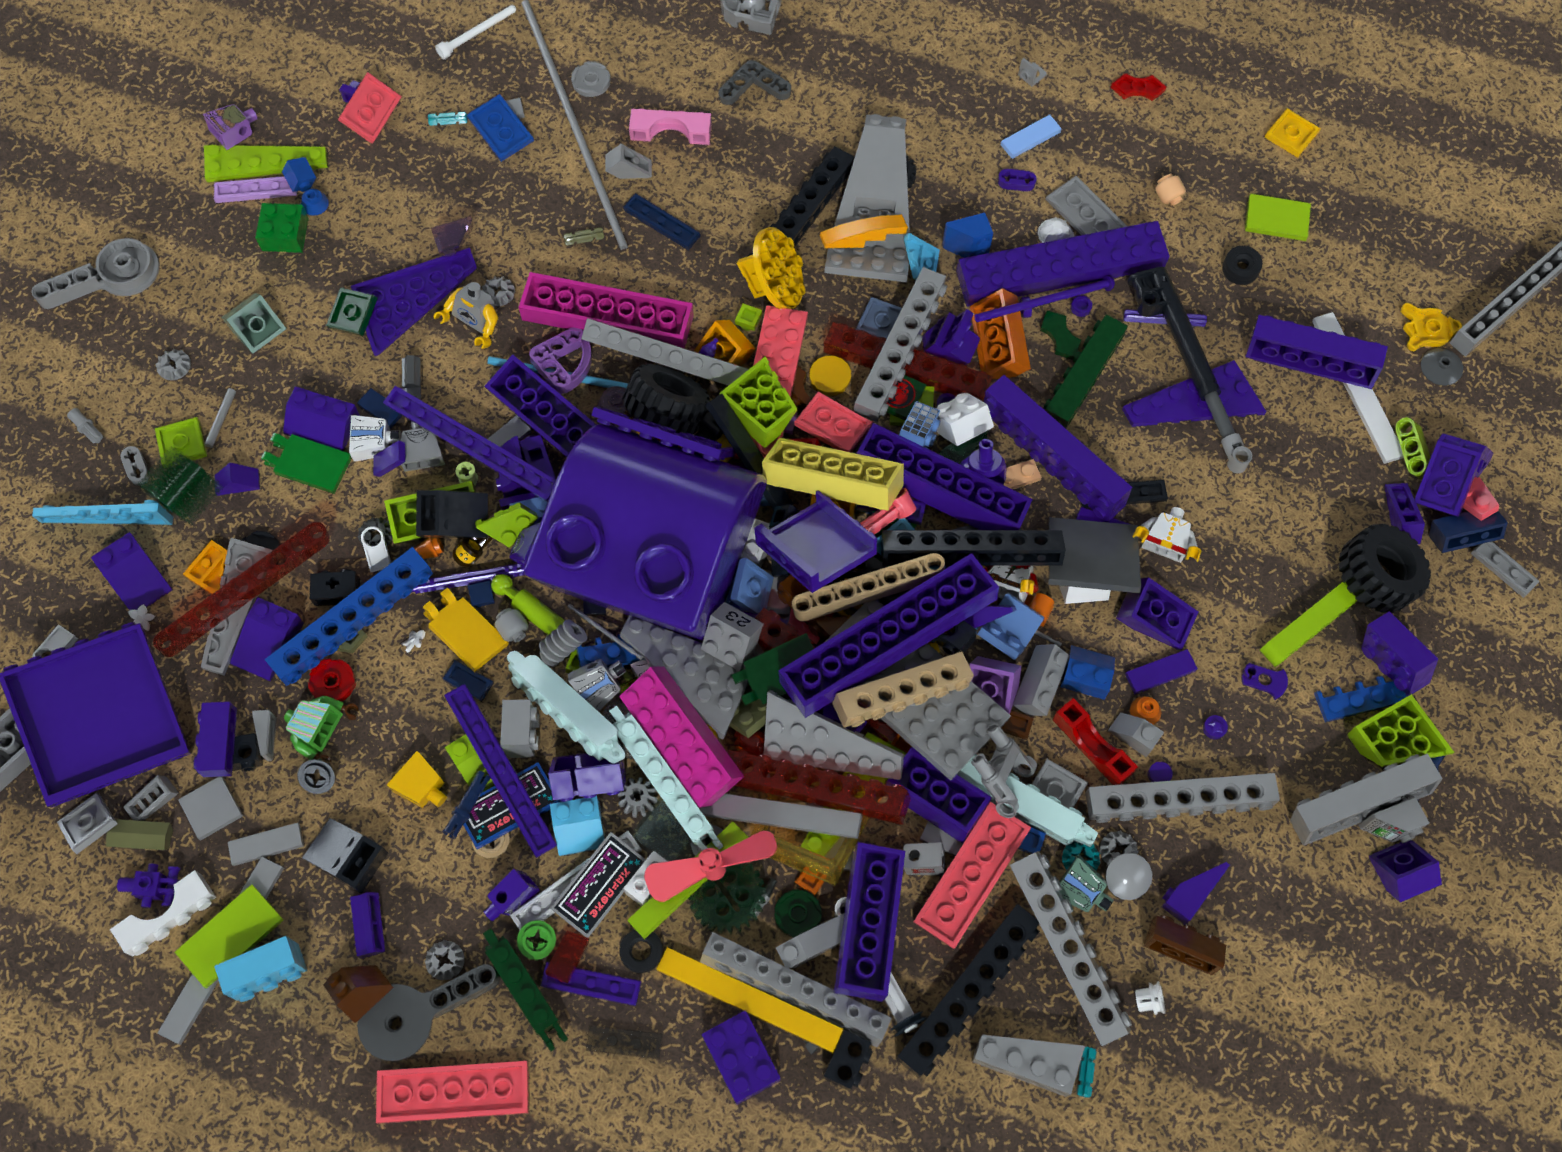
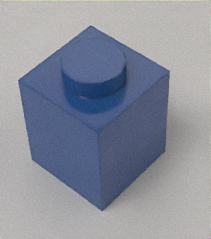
M306 157L287 160L282 170L292 192H305L311 189L316 179Z

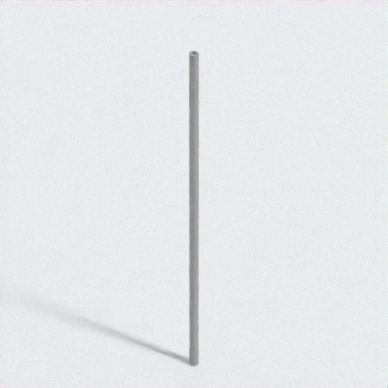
M524 0L522 1L523 9L621 250L626 249L628 245L529 1Z

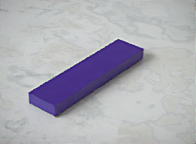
M546 962L541 987L636 1006L642 982Z

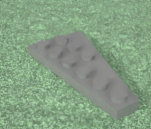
M772 690L767 692L764 760L898 780L902 778L904 754L879 742L875 743L863 737V734L846 729L842 724L817 712L805 718L792 700L782 698Z

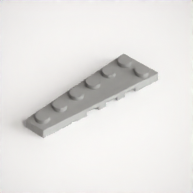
M230 539L224 563L225 569L220 581L221 587L215 602V613L211 620L210 633L207 637L201 663L203 670L225 676L246 616L255 603L275 554L273 550L238 539Z

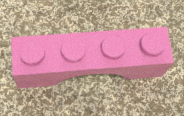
M631 109L630 140L651 141L660 131L672 129L682 132L688 138L690 144L710 145L711 113Z

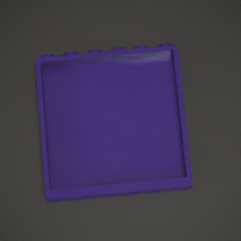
M127 623L121 626L119 631L112 632V630L102 632L94 640L83 639L74 643V647L55 649L51 651L49 656L30 658L27 660V664L19 667L18 664L5 667L3 669L4 672L0 673L1 686L47 807L58 806L192 754L144 628L140 623Z

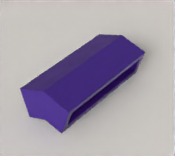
M366 892L350 897L357 957L361 959L384 953L385 945L379 894Z

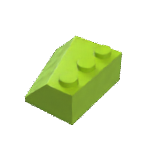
M766 356L719 393V395H724L748 434L764 448L781 435L797 411V407L788 392L778 381L777 374L769 366Z
M1412 694L1355 726L1347 734L1361 755L1381 767L1389 766L1393 763H1405L1407 758L1419 754V756L1428 754L1430 758L1455 753Z

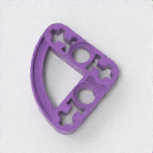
M570 328L533 347L529 352L531 364L547 383L560 394L568 393L576 388L585 379L591 367L590 342L581 339L583 330L579 328ZM554 345L563 346L559 350H555L552 348ZM581 347L582 358L580 364L569 375L557 359ZM548 367L556 368L554 372L545 371Z

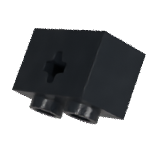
M343 569L340 572L319 571L318 573L310 574L309 599L314 606L337 605L360 587V578L356 571L350 569Z

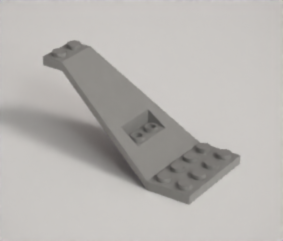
M878 114L866 115L865 126L834 227L865 218L902 215L908 226L906 234L910 233L905 142L906 119L897 116L885 117ZM887 234L885 241H865L864 248H828L825 273L907 282L909 259L904 242L906 234Z

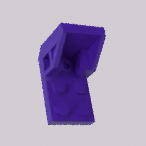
M1442 433L1436 443L1414 499L1416 504L1459 517L1474 477L1478 478L1491 461L1493 452L1487 446Z

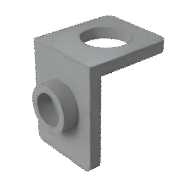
M1025 58L1021 60L1018 76L1031 87L1047 75V72L1033 62L1031 64Z

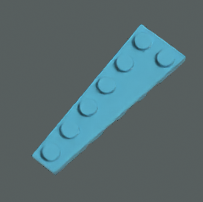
M145 500L143 504L65 507L44 505L42 508H33L32 515L41 523L172 525L173 516L154 500Z

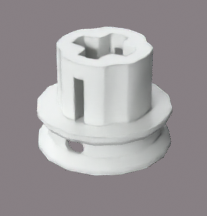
M1159 981L1154 985L1149 983V988L1135 990L1139 1012L1153 1010L1155 1015L1158 1012L1165 1014L1164 998Z

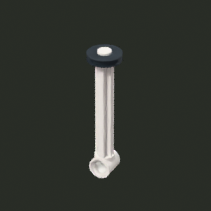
M847 897L840 898L835 904V917L841 915L840 910L846 906ZM891 973L888 997L884 1000L897 1022L891 1029L896 1030L897 1033L894 1035L896 1037L912 1031L925 1021L926 1017L922 1018L921 1014L923 1011L914 1014Z

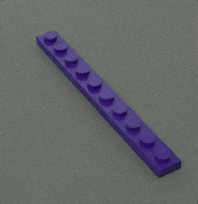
M396 385L383 403L390 409L541 499L549 501L556 482L554 478Z

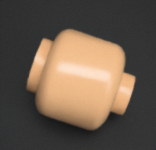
M1168 174L1157 181L1158 185L1155 190L1163 204L1171 203L1174 206L1183 200L1182 196L1186 193V189L1179 176Z

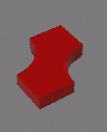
M1125 73L1114 81L1110 88L1124 100L1131 96H1142L1153 101L1164 93L1167 87L1154 75L1146 78H1135Z

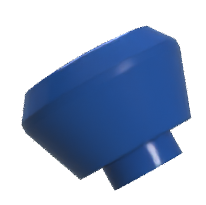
M308 189L302 195L301 205L304 206L308 215L315 216L326 211L329 206V200L318 189Z

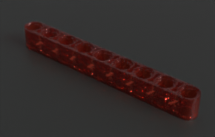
M313 522L160 631L153 639L154 647L165 657H173L323 549L330 541V536L325 526L320 522ZM315 533H323L321 537L313 538V535ZM299 545L305 546L300 552L294 551ZM279 559H286L284 564L276 565ZM267 572L264 578H257L260 573ZM242 586H248L245 592H238ZM229 599L227 605L220 606L222 600ZM210 613L208 619H200L203 614ZM185 627H191L188 633L181 634ZM171 640L169 647L162 648L164 642Z

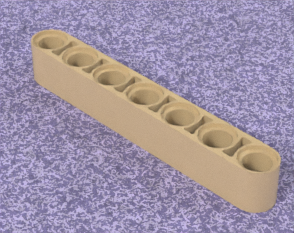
M928 554L824 586L813 593L808 591L799 594L792 601L794 615L799 621H809L913 589L945 570L944 558L940 554ZM932 565H938L940 568L937 570H932L929 567ZM913 571L918 573L916 576L913 577L907 575L909 572ZM889 578L896 580L894 583L885 582ZM867 585L874 586V588L871 590L864 589V587ZM844 592L853 593L849 597L842 596ZM824 598L830 599L826 604L820 603ZM801 605L809 606L806 610L801 611L798 609Z

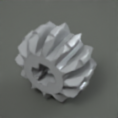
M639 777L637 783H634V780L630 778V786L625 784V792L618 794V798L622 799L618 804L620 807H625L624 813L626 815L632 811L633 818H636L638 812L641 811L642 816L645 817L646 808L649 811L654 810L652 804L658 801L657 797L654 796L657 791L655 788H651L652 784L650 781L643 784V779ZM635 794L640 795V801L636 802Z

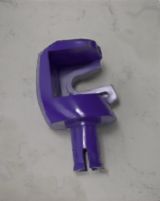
M989 439L981 440L979 442V449L960 463V465L1002 485L1006 481L1007 469L1005 460L997 451L993 450V442Z

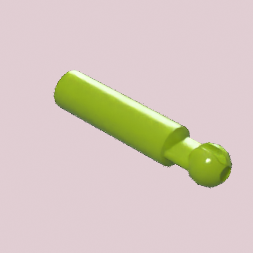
M500 574L492 579L491 588L493 592L501 596L506 595L512 599L511 607L519 610L526 619L545 634L551 635V632L557 630V627L565 621L526 589L518 591L514 588L513 581L508 575Z

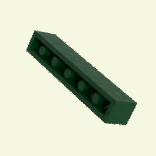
M1107 314L1102 321L1098 320L1092 330L1094 331L1093 336L1088 335L1083 344L1084 350L1077 352L1073 360L1074 366L1067 368L1063 375L1064 382L1057 384L1053 391L1055 396L1052 400L1048 399L1043 407L1065 429L1068 428L1127 331L1128 325Z

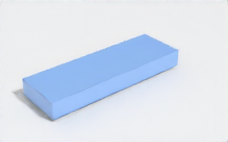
M1048 115L1002 140L1001 146L1013 159L1059 134L1061 127L1051 115Z

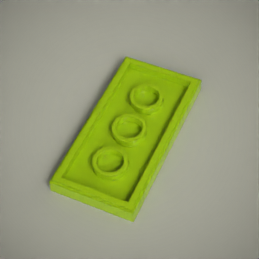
M251 884L179 947L175 954L202 986L207 989L218 979L214 966L249 952L284 919L258 889Z

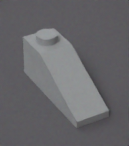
M844 913L776 947L784 966L789 969H795L841 943Z

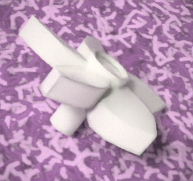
M144 604L138 610L128 611L130 617L135 619L133 621L135 624L140 623L145 630L149 631L150 624L148 621L153 620L155 616L147 613V608Z
M420 630L417 633L411 631L409 639L402 642L404 646H407L405 651L407 653L410 652L414 645L420 648L422 645L421 640L425 637L426 632L424 630Z

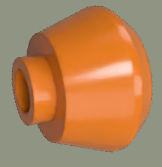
M1141 696L1132 702L1130 715L1143 718L1154 725L1161 717V708L1155 699Z

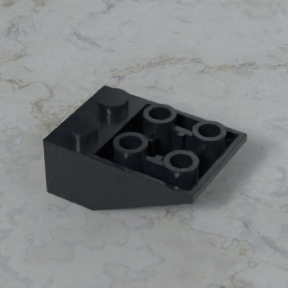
M417 490L416 536L420 538H488V535L477 529L475 522L479 519L482 521L488 519V493Z
M329 818L302 858L362 894L388 855V852L381 845Z

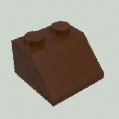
M376 965L342 967L339 971L331 974L327 982L323 984L335 1004L354 1023L393 989V986Z

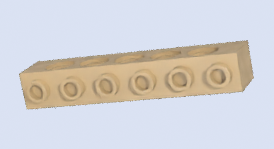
M959 652L836 694L832 704L844 728L850 725L857 727L863 724L865 720L871 718L873 720L880 719L888 712L894 711L897 713L903 711L907 706L914 703L915 705H921L929 698L944 697L949 691L955 689L962 691L969 686L974 674L963 652ZM942 675L948 676L950 680L943 678ZM921 682H926L930 687L924 686ZM900 689L907 690L909 694L903 693ZM879 696L886 697L888 701L881 700ZM858 703L865 704L867 708H861Z

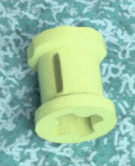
M470 462L458 464L455 472L459 478V483L472 481L476 485L478 475L473 464Z

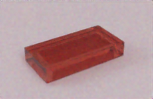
M567 930L545 971L546 975L568 984L589 944V939Z

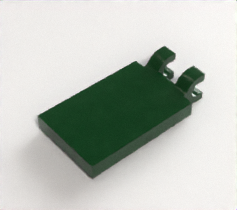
M807 633L743 662L746 669L731 675L735 685L748 680L752 688V692L741 696L745 706L759 699L763 705L766 704L767 692L769 690L778 693L777 695L780 697L787 694L779 683L778 670L814 649Z

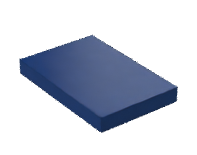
M500 94L467 114L470 122L500 161L507 159L534 141L532 135Z

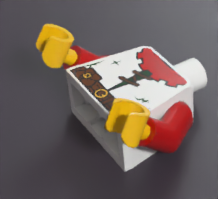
M983 566L999 586V598L1003 599L1005 594L1010 593L1025 603L1027 595H1033L1039 589L1037 576L1033 573V566Z

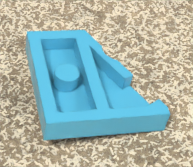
M911 233L906 234L904 242L913 279L917 280L923 267L936 272L940 250Z

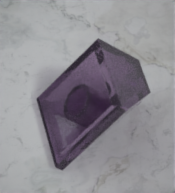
M471 216L431 228L440 255L444 254L445 257L455 255L456 251L460 250L474 228Z

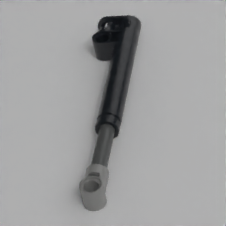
M1157 267L1133 274L1128 278L1127 283L1134 288L1135 298L1138 303V313L1144 317L1164 315L1195 388L1198 391V395L1202 401H1206L1222 437L1221 444L1228 457L1227 466L1229 470L1237 474L1244 472L1252 460V452L1244 446L1240 434L1236 433L1219 397L1221 389L1217 384V380L1165 267Z

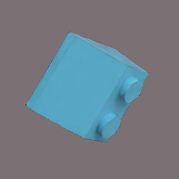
M597 796L550 804L559 856L597 850L605 839L600 803Z

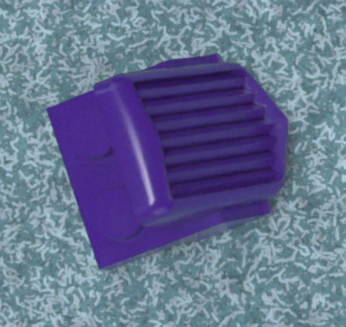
M966 309L958 316L948 312L941 317L936 325L922 335L924 352L961 365L970 363L980 341L979 336L969 330L972 325L970 321L974 313Z

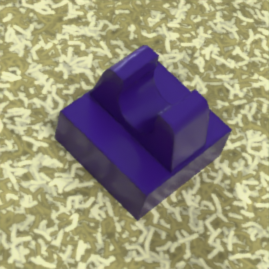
M353 80L349 85L342 84L339 90L344 102H349L360 82Z

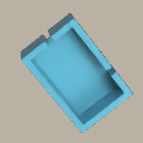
M287 936L214 966L223 994L237 1001L240 1000V1002L254 998V993L261 990L267 992L277 988L278 983L282 982V980L286 979L287 982L297 980L302 976L301 973L307 971L299 944Z

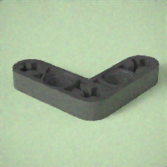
M755 60L747 61L719 89V101L724 105L733 104L753 83L779 100H787L791 96V84ZM764 78H771L773 81L771 83H764L762 80ZM737 80H742L745 82V84L742 86H738L735 84V82Z

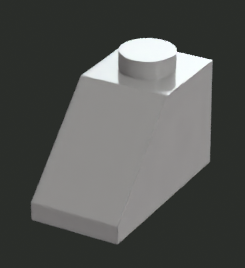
M620 144L605 154V171L619 179L651 178L652 160Z
M1121 712L1108 729L1109 733L1145 757L1149 755L1164 733L1143 718Z

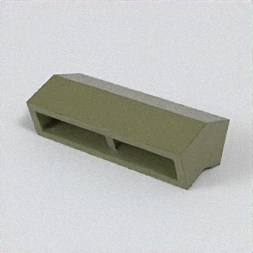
M115 819L117 825L106 834L105 847L167 850L170 849L173 828L167 822Z

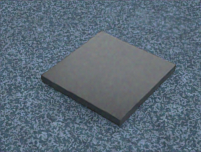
M1049 517L1048 530H1062L1066 552L1062 566H1048V585L1140 593L1139 542L1137 536L1135 538L1132 537L1138 525Z

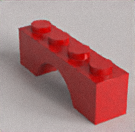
M1074 698L1056 712L1053 718L1056 725L1112 785H1121L1133 775L1138 766L1122 749L1113 747L1102 738L1093 726L1090 715Z

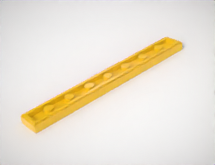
M668 947L656 969L737 1009L746 1010L748 1014L831 1053H834L844 1031L832 1023Z

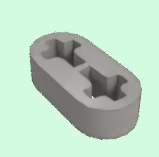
M134 446L126 447L120 455L126 474L133 484L140 486L141 482L143 485L145 484L144 480L147 479L144 476L150 473L148 472L144 456L138 448ZM131 454H134V463L130 460ZM136 469H139L141 472L140 478L136 477Z

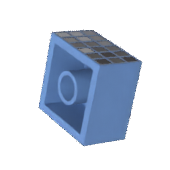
M916 401L899 435L927 449L929 446L932 447L937 436L934 432H937L941 420L938 419L940 410Z

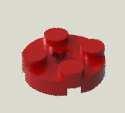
M340 659L322 660L309 674L308 688L315 698L328 696L344 701L356 687L353 670L345 661ZM329 677L333 679L337 677L336 684L327 686L329 683L327 679Z

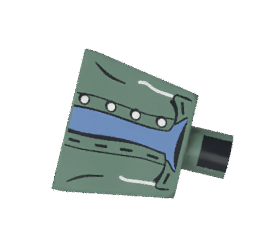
M1078 854L1059 881L1062 887L1059 891L1063 899L1067 898L1071 905L1085 912H1089L1094 904L1107 911L1114 899L1103 892L1107 887V881Z

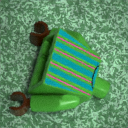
M321 696L311 701H301L295 711L288 710L285 713L284 719L288 723L286 730L291 733L290 740L295 750L308 759L321 758L322 760L328 759L332 762L327 755H319L317 752L322 753L343 715L340 711L345 712L347 719L355 720L356 716L348 712L352 709L359 711L357 705L353 703L343 705L342 701L328 696Z

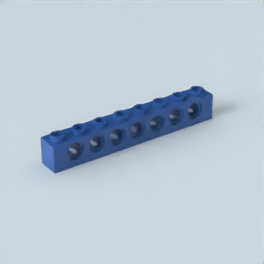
M413 547L264 660L286 686L297 682L303 673L318 666L320 660L327 655L335 653L342 643L353 639L359 630L371 625L381 613L392 609L394 603L401 598L409 596L412 590L419 584L426 583L433 574L429 565ZM405 573H411L408 578L402 579ZM393 587L390 592H383L385 588ZM374 600L373 605L365 607L368 601ZM356 614L353 620L347 621L350 615ZM332 629H338L335 634L328 635ZM319 643L317 648L310 649L312 644ZM295 657H300L297 663L291 664Z

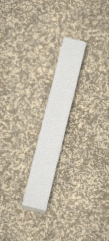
M1333 312L1315 317L1312 320L1316 329L1344 335ZM1343 382L1383 463L1386 464L1404 458L1399 440L1373 389Z

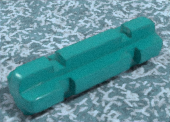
M465 111L458 112V114H455V112L439 113V115L436 113L428 114L430 126H436L438 123L440 125L457 124V122L459 124H466L468 121Z
M1085 1047L1082 1055L1083 1060H1081L1078 1081H1080V1084L1077 1085L1076 1093L1080 1097L1089 1098L1092 1095L1090 1084H1093L1095 1069L1093 1060H1096V1049Z

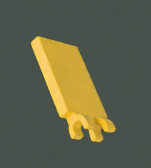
M448 588L440 593L443 597L441 602L446 606L442 610L438 611L431 601L423 606L425 610L423 615L431 620L429 629L473 672H476L509 645V642L503 640L496 628L467 600L462 597L457 601L454 594Z

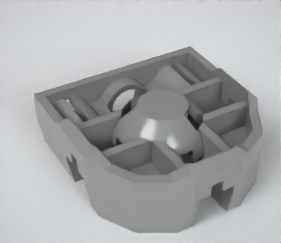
M720 0L724 20L731 26L738 28L739 23L744 21V24H748L750 31L771 35L782 0H766L770 1L769 11L765 10V0ZM747 9L750 14L742 13V11L744 12Z

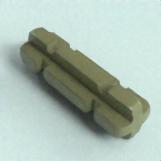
M602 227L594 228L593 231L587 229L576 231L575 234H572V232L564 234V241L567 246L574 245V242L579 244L593 241L595 238L596 240L604 238Z

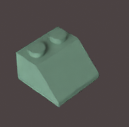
M254 293L221 317L252 354L286 330V327L264 298L257 293Z

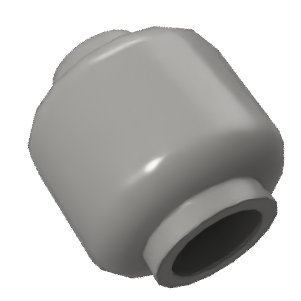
M507 608L496 616L495 628L504 641L519 642L525 638V632L529 626L519 610Z

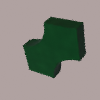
M1047 310L1040 331L1046 333L1053 340L1055 355L1074 360L1081 339L1075 337L1069 331L1066 324L1067 316Z

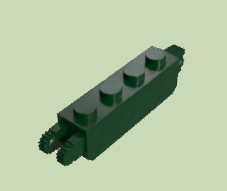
M490 928L483 933L489 943V946L485 948L486 955L536 1034L543 1039L548 1049L553 1051L556 1049L555 1044L546 1033L555 1028L560 1040L563 1042L568 1040V1037L559 1025L561 1024L560 1020L510 942L504 936L498 939Z

